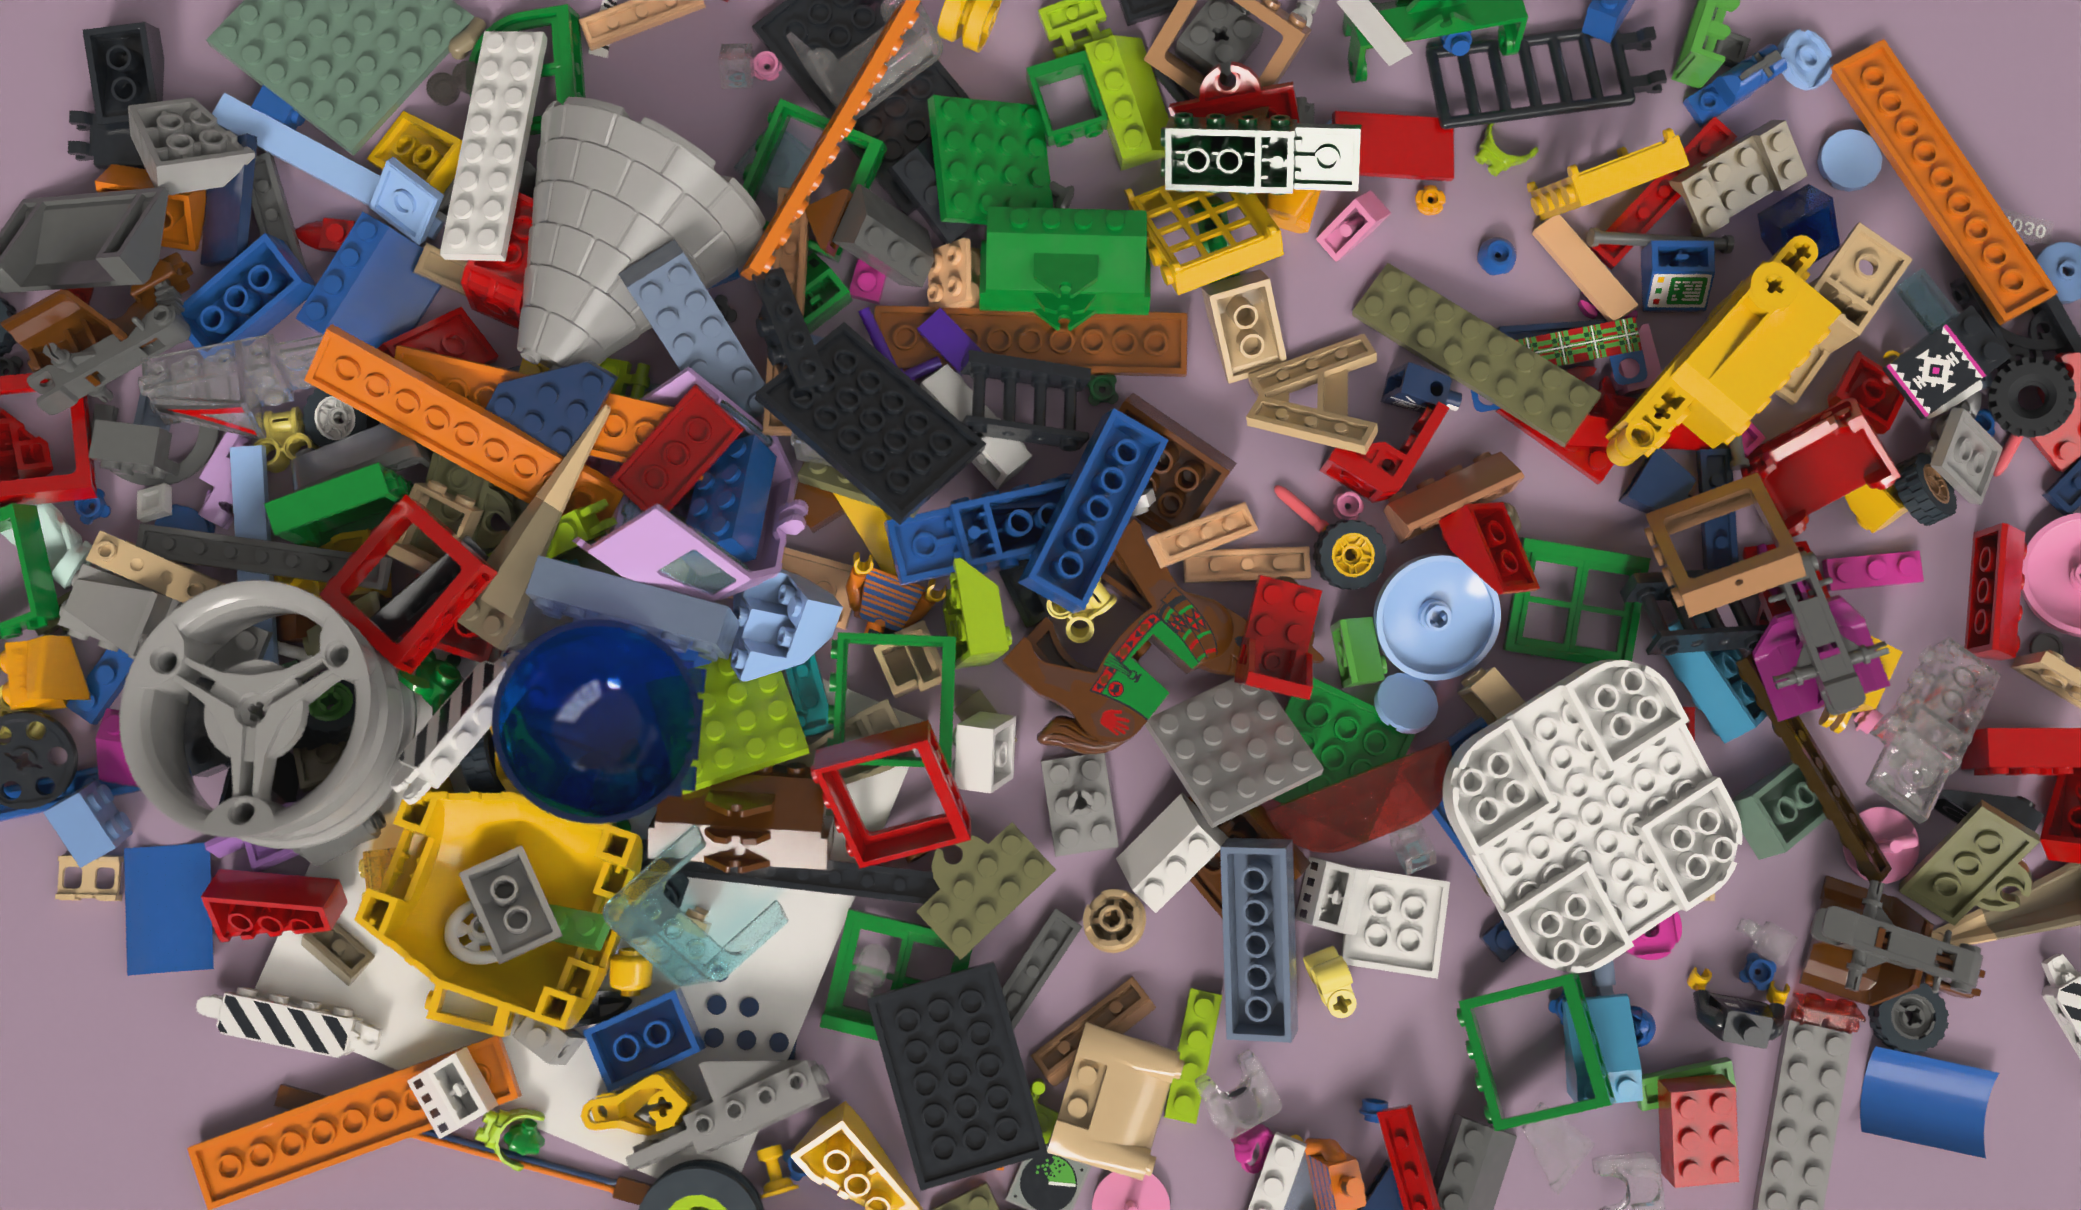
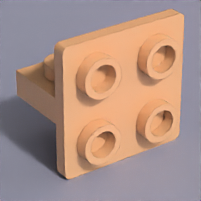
M961 238L950 244L933 249L935 260L928 274L927 297L929 307L980 308V249L971 247V240L969 238Z

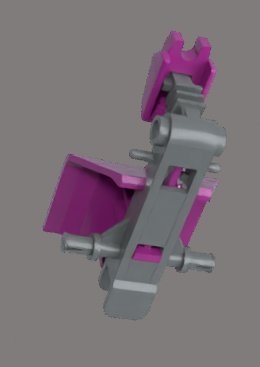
M1764 543L1756 547L1758 555L1768 552ZM1806 551L1800 552L1806 576L1768 589L1771 595L1768 598L1770 603L1785 599L1791 610L1773 617L1752 652L1755 665L1778 722L1822 707H1826L1828 713L1834 716L1853 711L1865 702V694L1891 686L1879 658L1889 654V648H1884L1887 646V643L1885 641L1873 643L1864 616L1842 596L1836 595L1826 599L1822 586L1831 584L1833 579L1828 577L1818 580L1815 571L1819 570V564L1812 551L1808 553ZM1809 589H1810V591H1808L1809 597L1814 595V597H1813V598H1810V599L1808 598V595H1807V593H1806V590H1809Z

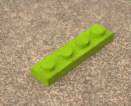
M1194 988L1189 989L1177 1051L1180 1052L1179 1059L1185 1062L1180 1079L1173 1078L1170 1084L1163 1115L1165 1118L1192 1124L1197 1122L1222 1000L1221 994Z

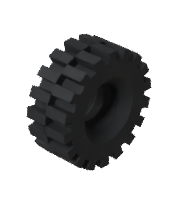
M2024 357L2018 361H2013L2000 370L1989 389L1988 407L1992 418L2004 431H2008L2018 437L2034 438L2047 435L2063 425L2074 409L2076 392L2074 390L2075 383L2073 378L2069 377L2068 371L2064 367L2061 368L2057 365V362L2045 360L2044 357ZM2029 385L2041 388L2045 394L2043 405L2035 410L2024 409L2018 402L2019 391Z

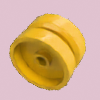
M945 0L938 22L937 36L955 42L962 35L963 47L980 52L993 29L1002 0Z

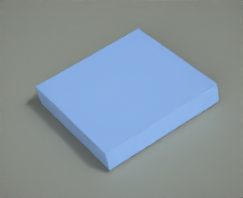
M392 157L385 163L369 208L416 244L420 245L425 242L444 195L396 158Z

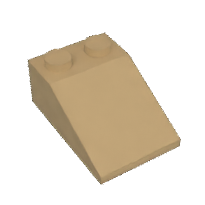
M1261 269L1201 286L1208 320L1229 384L1247 379L1249 374L1287 361L1270 278Z

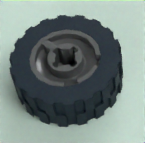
M1920 982L1918 989L1875 1006H1870V1009H1868V1016H1870L1869 1024L1875 1032L1874 1035L1881 1039L1884 1045L1909 1053H1916V1051L1925 1052L1928 1051L1927 1049L1937 1046V1042L1945 1036L1944 1032L1948 1029L1949 1025L1947 1022L1949 1013L1945 1007L1946 1003L1938 995L1939 992L1933 993L1932 988L1928 984ZM1905 1011L1912 1012L1913 1017L1909 1022L1907 1015L1904 1014Z

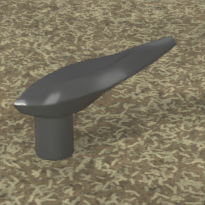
M1052 181L1049 187L1052 195L1058 198L1054 208H1069L1074 196V186L1065 188Z

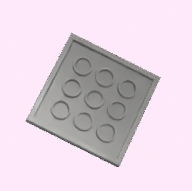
M1234 678L1151 716L1145 723L1149 733L1211 828L1322 775L1324 770L1272 692L1235 683Z

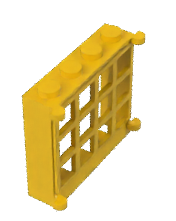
M1667 128L1662 132L1664 141L1629 154L1626 147L1623 146L1617 149L1619 158L1580 173L1577 166L1573 164L1567 167L1569 177L1539 189L1535 181L1527 183L1528 192H1531L1533 197L1531 198V206L1534 213L1543 221L1689 166L1679 135L1675 136L1672 128Z
M1165 185L1134 197L1131 188L1124 190L1129 210L1147 211V247L1150 259L1155 267L1160 266L1165 284L1167 286L1171 284L1177 295L1284 255L1281 230L1255 193L1241 194L1238 192H1228L1233 200L1213 208L1207 197L1218 193H1209L1207 191L1177 192L1175 190H1165ZM1200 201L1206 211L1185 218L1179 208L1190 203ZM1238 207L1245 216L1242 219L1224 225L1218 214ZM1172 211L1178 221L1157 229L1151 219ZM1211 218L1217 228L1197 236L1190 225ZM1250 224L1257 233L1253 237L1236 242L1230 231ZM1183 228L1189 239L1168 246L1162 236ZM1223 235L1229 246L1208 253L1202 242ZM1195 246L1201 257L1180 264L1173 253Z

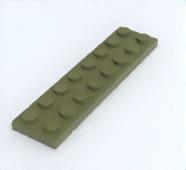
M1389 263L1386 264L1352 311V316L1564 448L1601 397V392Z

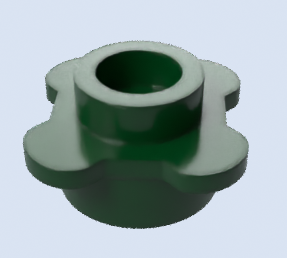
M1091 375V380L1087 384L1090 391L1088 397L1089 404L1098 406L1099 403L1108 402L1109 404H1115L1118 401L1119 395L1115 392L1117 379L1114 375H1100L1097 377ZM1101 387H1104L1105 392L1102 393L1099 391V389Z

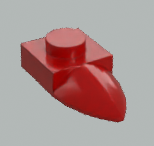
M323 217V221L307 223L295 231L297 238L305 245L313 249L337 253L356 222Z

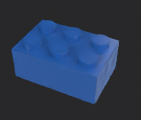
M681 987L583 1030L608 1093L706 1048Z

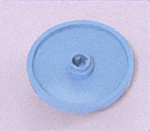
M1443 553L1422 555L1407 561L1397 568L1380 589L1373 613L1377 641L1384 655L1403 672L1419 679L1431 681L1458 677L1478 665L1495 643L1501 622V607L1497 592L1460 558Z

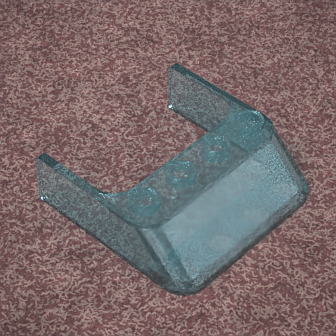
M695 824L604 905L602 911L604 921L612 930L673 983L685 987L726 978L788 923V918L781 903L775 900L728 943L721 947L664 895L663 889L666 882L706 846L703 834Z

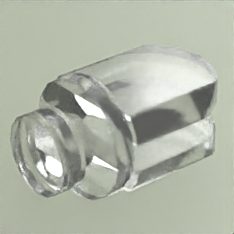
M867 945L859 956L853 976L855 980L860 982L856 983L854 991L859 994L872 996L874 992L872 987L880 988L884 983L891 962L889 952L881 945Z

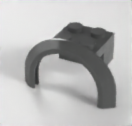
M95 404L89 458L100 462L101 468L108 469L120 478L138 485L155 486L162 483L171 485L191 477L208 462L217 445L220 427L200 422L197 441L192 451L178 464L168 459L172 433L160 427L117 422L119 408L104 404Z

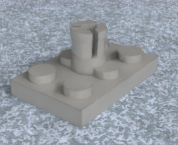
M1952 407L1949 417L1943 423L1940 440H1930L1926 446L1925 453L1931 457L1930 466L1971 504L1982 505L2003 448L1964 408Z
M1105 753L1041 761L1055 857L1119 847Z

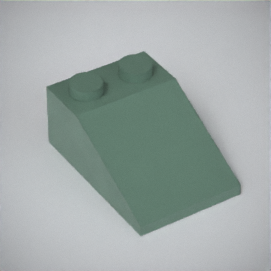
M1792 760L1744 789L1732 799L1739 814L1742 833L1758 860L1787 852L1827 819L1823 813L1821 802L1816 794L1809 790L1806 785L1805 776L1799 766L1795 765Z

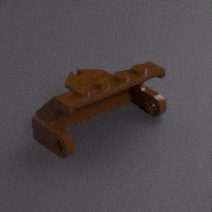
M669 758L662 773L657 811L648 827V859L705 862L726 873L730 872L731 867H738V873H745L769 866L827 870L834 842V816L825 815L826 806L822 796L823 790L819 783L815 784L810 767H806L804 763L793 762L787 764V766L773 765L683 795L672 758Z

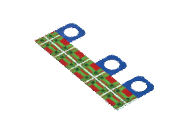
M1635 317L1516 340L1556 366L1610 357L1614 379L1619 385L1642 382L1648 375ZM1631 358L1638 362L1640 370L1635 377L1626 378L1620 374L1619 365L1624 359ZM1471 390L1474 408L1478 412L1501 409L1495 404L1485 405L1481 403L1478 394Z

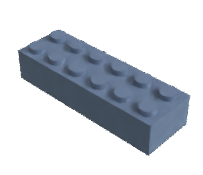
M675 239L619 273L620 278L680 371L689 366L754 419L764 413V407L755 400L756 392L766 384Z
M539 555L525 592L534 601L533 605L543 609L542 613L546 616L561 619L562 615L574 618V623L590 628L593 626V623L605 626V631L618 636H623L624 632L635 634V639L648 644H654L655 640L667 643V648L681 653H686L687 649L699 652V657L710 661H717L718 657L728 660L740 624L729 606Z
M1227 838L1220 847L1226 1040L1292 1043L1298 1032L1293 839Z

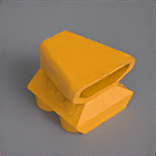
M1294 190L1293 194L1273 195L1270 193H1255V195L1279 228L1295 233H1308L1321 190Z
M46 635L28 641L5 643V649L0 653V667L7 674L8 681L2 687V696L4 701L11 706V710H56L67 708V700H91L90 691L70 636Z

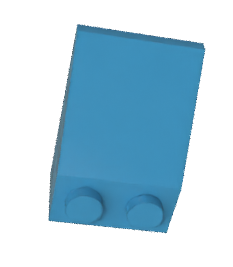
M1625 993L1585 997L1616 1099L1615 1103L1643 1101L1642 1070L1629 996ZM1567 999L1562 1000L1566 1084L1567 1093L1576 1102L1594 1098L1595 1095Z

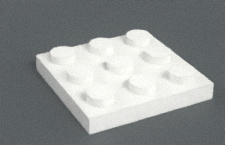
M1363 869L1370 871V877L1356 935L1344 934L1341 956L1346 964L1438 979L1450 882Z

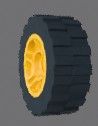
M1341 520L1336 521L1335 524L1328 525L1326 530L1320 532L1317 542L1314 543L1313 560H1315L1316 565L1314 566L1316 571H1319L1320 577L1324 581H1328L1329 585L1339 589L1358 590V588L1368 587L1371 582H1375L1378 579L1379 574L1384 570V563L1387 562L1385 552L1387 548L1386 544L1383 543L1382 535L1377 533L1376 528L1372 525H1367L1363 521ZM1348 549L1355 555L1354 559H1346L1345 552Z

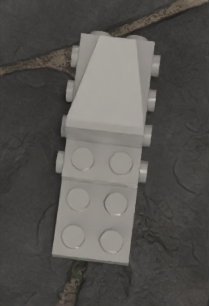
M82 564L81 569L73 576V588L69 598L64 601L60 608L58 625L68 628V635L85 641L88 640L89 636L99 640L98 646L115 652L121 649L128 654V657L135 659L151 632L164 618L183 603L98 565L94 567ZM256 626L245 629L224 645L211 659L207 667L225 673L231 667L242 662L263 660L273 633ZM201 674V677H204V678H206V679H209V680H212V681L216 682L215 680L209 678L208 676H206V675H204V674Z
M816 1061L702 1062L698 1065L712 1099L702 1100L689 1107L691 1113L683 1116L686 1126L681 1125L663 1133L665 1139L660 1142L659 1139L653 1141L650 1139L632 1147L634 1153L625 1157L629 1169L634 1170L648 1167L691 1146L695 1147L697 1154L713 1152L831 1098L825 1085L830 1083L827 1072L822 1064L818 1065Z

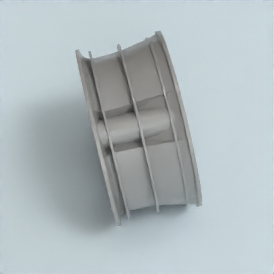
M263 580L233 582L202 592L180 605L160 622L141 646L131 665L122 693L120 706L121 743L130 772L140 790L156 808L173 821L204 834L239 838L258 846L274 849L307 848L332 841L354 830L370 818L392 794L394 789L390 786L391 780L403 766L399 762V755L416 734L417 709L415 693L398 680L397 673L400 669L394 667L381 655L355 626L317 596L298 587L280 582ZM299 614L310 618L323 627L320 634V652L289 668L266 660L245 661L231 667L225 673L207 667L211 659L232 638L264 620L281 615ZM324 668H329L328 670L313 678L312 680L308 681L307 683L302 684L303 681L318 673L319 671L323 670ZM201 674L216 681L210 691L196 684ZM343 679L354 683L356 692L355 718L350 738L340 760L323 782L299 801L287 807L272 802L271 788L277 758L290 750L302 736L308 720L310 703ZM192 694L205 704L204 722L210 740L217 749L226 756L231 757L233 795L232 798L216 806L214 809L205 801L197 789L186 759L184 727Z

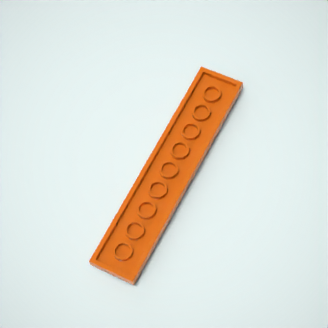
M903 0L895 8L739 275L751 281L752 274L758 276L762 271L767 274L776 260L772 253L775 249L778 250L780 246H783L792 233V229L788 227L791 222L794 223L797 218L799 219L809 203L804 200L805 197L810 196L812 191L815 192L825 176L821 173L822 168L825 169L828 164H832L841 149L836 144L840 143L852 131L857 122L852 117L865 108L872 96V93L868 91L869 88L872 89L876 82L879 83L888 69V66L884 63H887L892 56L896 55L904 42L900 36L903 37L906 31L910 30L920 14L916 11L920 0Z
M1885 39L1831 67L1832 79L1998 324L2001 326L2055 296L2058 291Z
M333 324L326 329L304 381L530 504L565 458L501 417ZM584 465L562 516L575 509L594 504L606 498L609 506L595 513L599 522L612 517L624 494L609 481V477Z
M396 345L394 359L484 409L499 383L531 375ZM610 392L603 406L607 404L611 407V412L589 455L625 463L674 407Z
M492 1036L188 1147L187 1150L207 1209L212 1210L432 1130L431 1123L407 1081L465 1047L469 1050L499 1105L521 1097L522 1094L502 1037Z

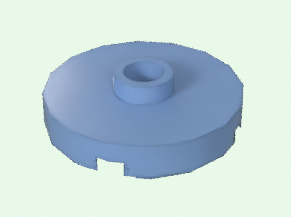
M2057 242L2044 248L2035 258L2058 291L2056 295L2061 304H2070L2081 299V246L2070 242ZM2063 268L2068 271V276L2063 273Z

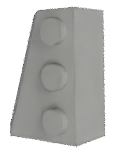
M193 97L128 106L130 136L154 188L165 187L169 191L168 195L224 187L240 172L244 164L248 165L255 158V152L248 146L243 148L237 142V136L230 130L225 131L217 124V118Z

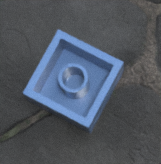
M98 779L62 798L43 812L80 868L117 848L133 834L130 829L132 824L128 816L124 812L118 811L112 802L114 800L112 792L105 784L101 785Z

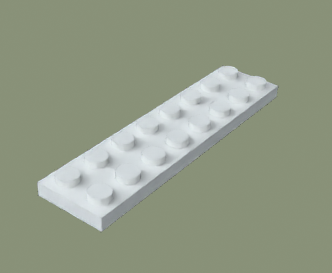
M484 31L440 255L444 260L506 261L548 40L544 32Z

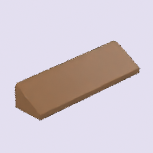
M1132 976L1030 1056L1046 1079L1055 1087L1071 1075L1086 1022L1124 1034L1151 1013L1156 1006Z

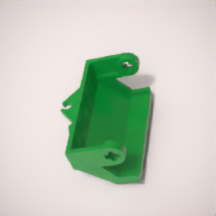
M1395 0L1384 3H1372L1403 42L1499 26L1498 43L1503 56L1518 54L1528 20L1523 0ZM1344 13L1343 33L1345 37L1351 36L1347 58L1349 76L1352 83L1363 82L1367 80L1366 49L1374 47Z
M988 206L987 239L981 240L980 311L1033 312L1055 330H1060V323L1058 321L1066 318L1070 321L1068 324L1069 331L1094 314L1149 315L1151 259L1147 247V211Z

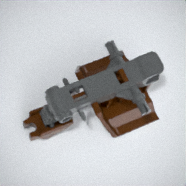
M178 252L159 259L152 271V276L147 282L140 285H131L130 295L136 301L121 317L115 319L105 318L70 291L59 290L0 322L1 326L29 354L30 359L27 360V363L33 374L28 376L27 383L37 393L43 394L36 399L39 408L49 415H56L77 404L79 399L87 394L92 397H98L103 403H108V400L112 401L114 395L107 389V383L189 339L191 328L181 314L185 309L181 306L184 304L180 298H182L181 294L190 290L191 287L187 278L193 275L194 272L187 261L184 262ZM44 379L48 380L46 383H40Z
M1825 876L1820 899H1822L1820 909L1816 911L1810 927L1812 941L1807 960H1804L1799 980L1800 984L1857 1003L1875 1006L1918 989L1922 974L1925 972V983L1932 988L1933 993L1941 991L1948 995L1965 999L1980 997L1981 990L1976 988L1978 978H1984L1986 973L1981 969L1983 955L1980 954L1981 948L1961 943L1960 947L1950 944L1952 936L1950 930L1945 931L1943 941L1931 938L1934 924L1901 899L1883 894L1885 884L1882 882L1870 880L1869 889L1831 876Z

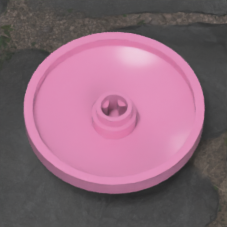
M2074 513L2051 521L2032 537L2027 545V554L2023 560L2022 573L2025 575V584L2021 592L2028 607L2042 622L2056 631L2081 638V513Z

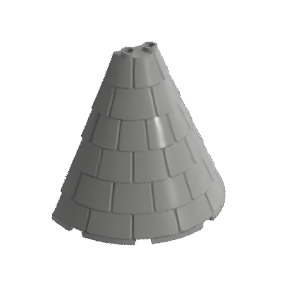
M568 97L564 105L557 100L553 101L541 116V139L537 155L532 226L529 229L523 307L520 313L517 350L521 352V356L525 360L533 364L540 363L550 370L588 360L599 365L607 357L635 341L642 333L652 328L620 278V272L675 239L706 289H709L733 274L737 268L746 263L764 233L762 229L766 223L761 210L742 185L734 177L720 176L714 169L716 161L680 135L647 117H644L641 122L634 121L629 118V115L621 106L591 98Z

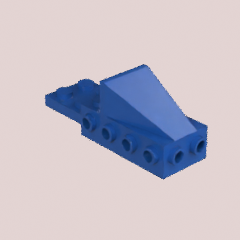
M1059 477L1044 480L1038 486L1030 487L1029 484L1019 485L1011 488V491L1000 494V491L996 490L984 493L978 499L970 500L969 497L955 499L950 502L951 505L947 508L916 514L914 518H907L901 525L893 519L885 521L884 526L900 586L955 573L953 567L955 558H962L982 574L989 573L999 567L1000 570L1013 568L1019 565L1018 561L1030 559L1070 479L1060 481Z

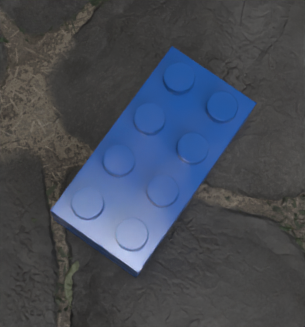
M264 233L183 302L184 305L181 306L185 311L181 312L191 328L189 340L206 363L227 368L306 301L315 288L316 283L283 240Z
M755 434L736 439L704 474L703 480H699L695 484L686 526L694 528L697 534L738 564L756 560L777 458ZM691 550L683 555L702 574L721 569L696 550Z

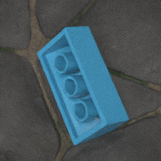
M1704 613L1693 616L1698 629L1711 628ZM1678 618L1668 624L1669 630H1683ZM1738 649L1675 653L1665 656L1673 667L1676 678L1686 686L1691 694L1693 703L1698 709L1703 711L1709 720L1712 731L1717 736H1720L1724 744L1756 728L1768 716L1757 705L1755 694L1749 684L1743 681L1739 675L1736 662L1743 655Z

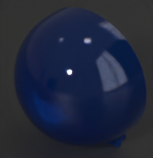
M588 619L553 628L530 642L515 657L505 671L498 686L492 709V736L500 764L515 788L533 805L557 818L581 824L602 825L629 820L654 808L668 796L681 797L682 790L695 791L698 767L691 766L693 761H698L704 702L703 699H698L697 693H704L706 669L693 668L694 661L681 660L658 637L642 628L625 622L609 619Z

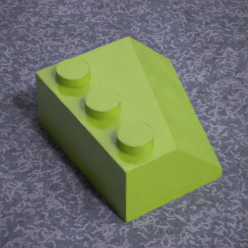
M955 558L953 562L955 573H951L949 578L951 589L946 590L942 607L947 636L956 637L955 669L990 665L1009 651L1008 646L1012 644L1011 630L1004 623L999 588L997 584L962 558Z

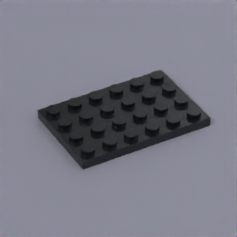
M845 322L815 345L828 377L825 384L798 391L787 367L759 389L755 396V400L899 525L980 455L986 447V443Z
M994 961L867 997L920 1191L1048 1154Z

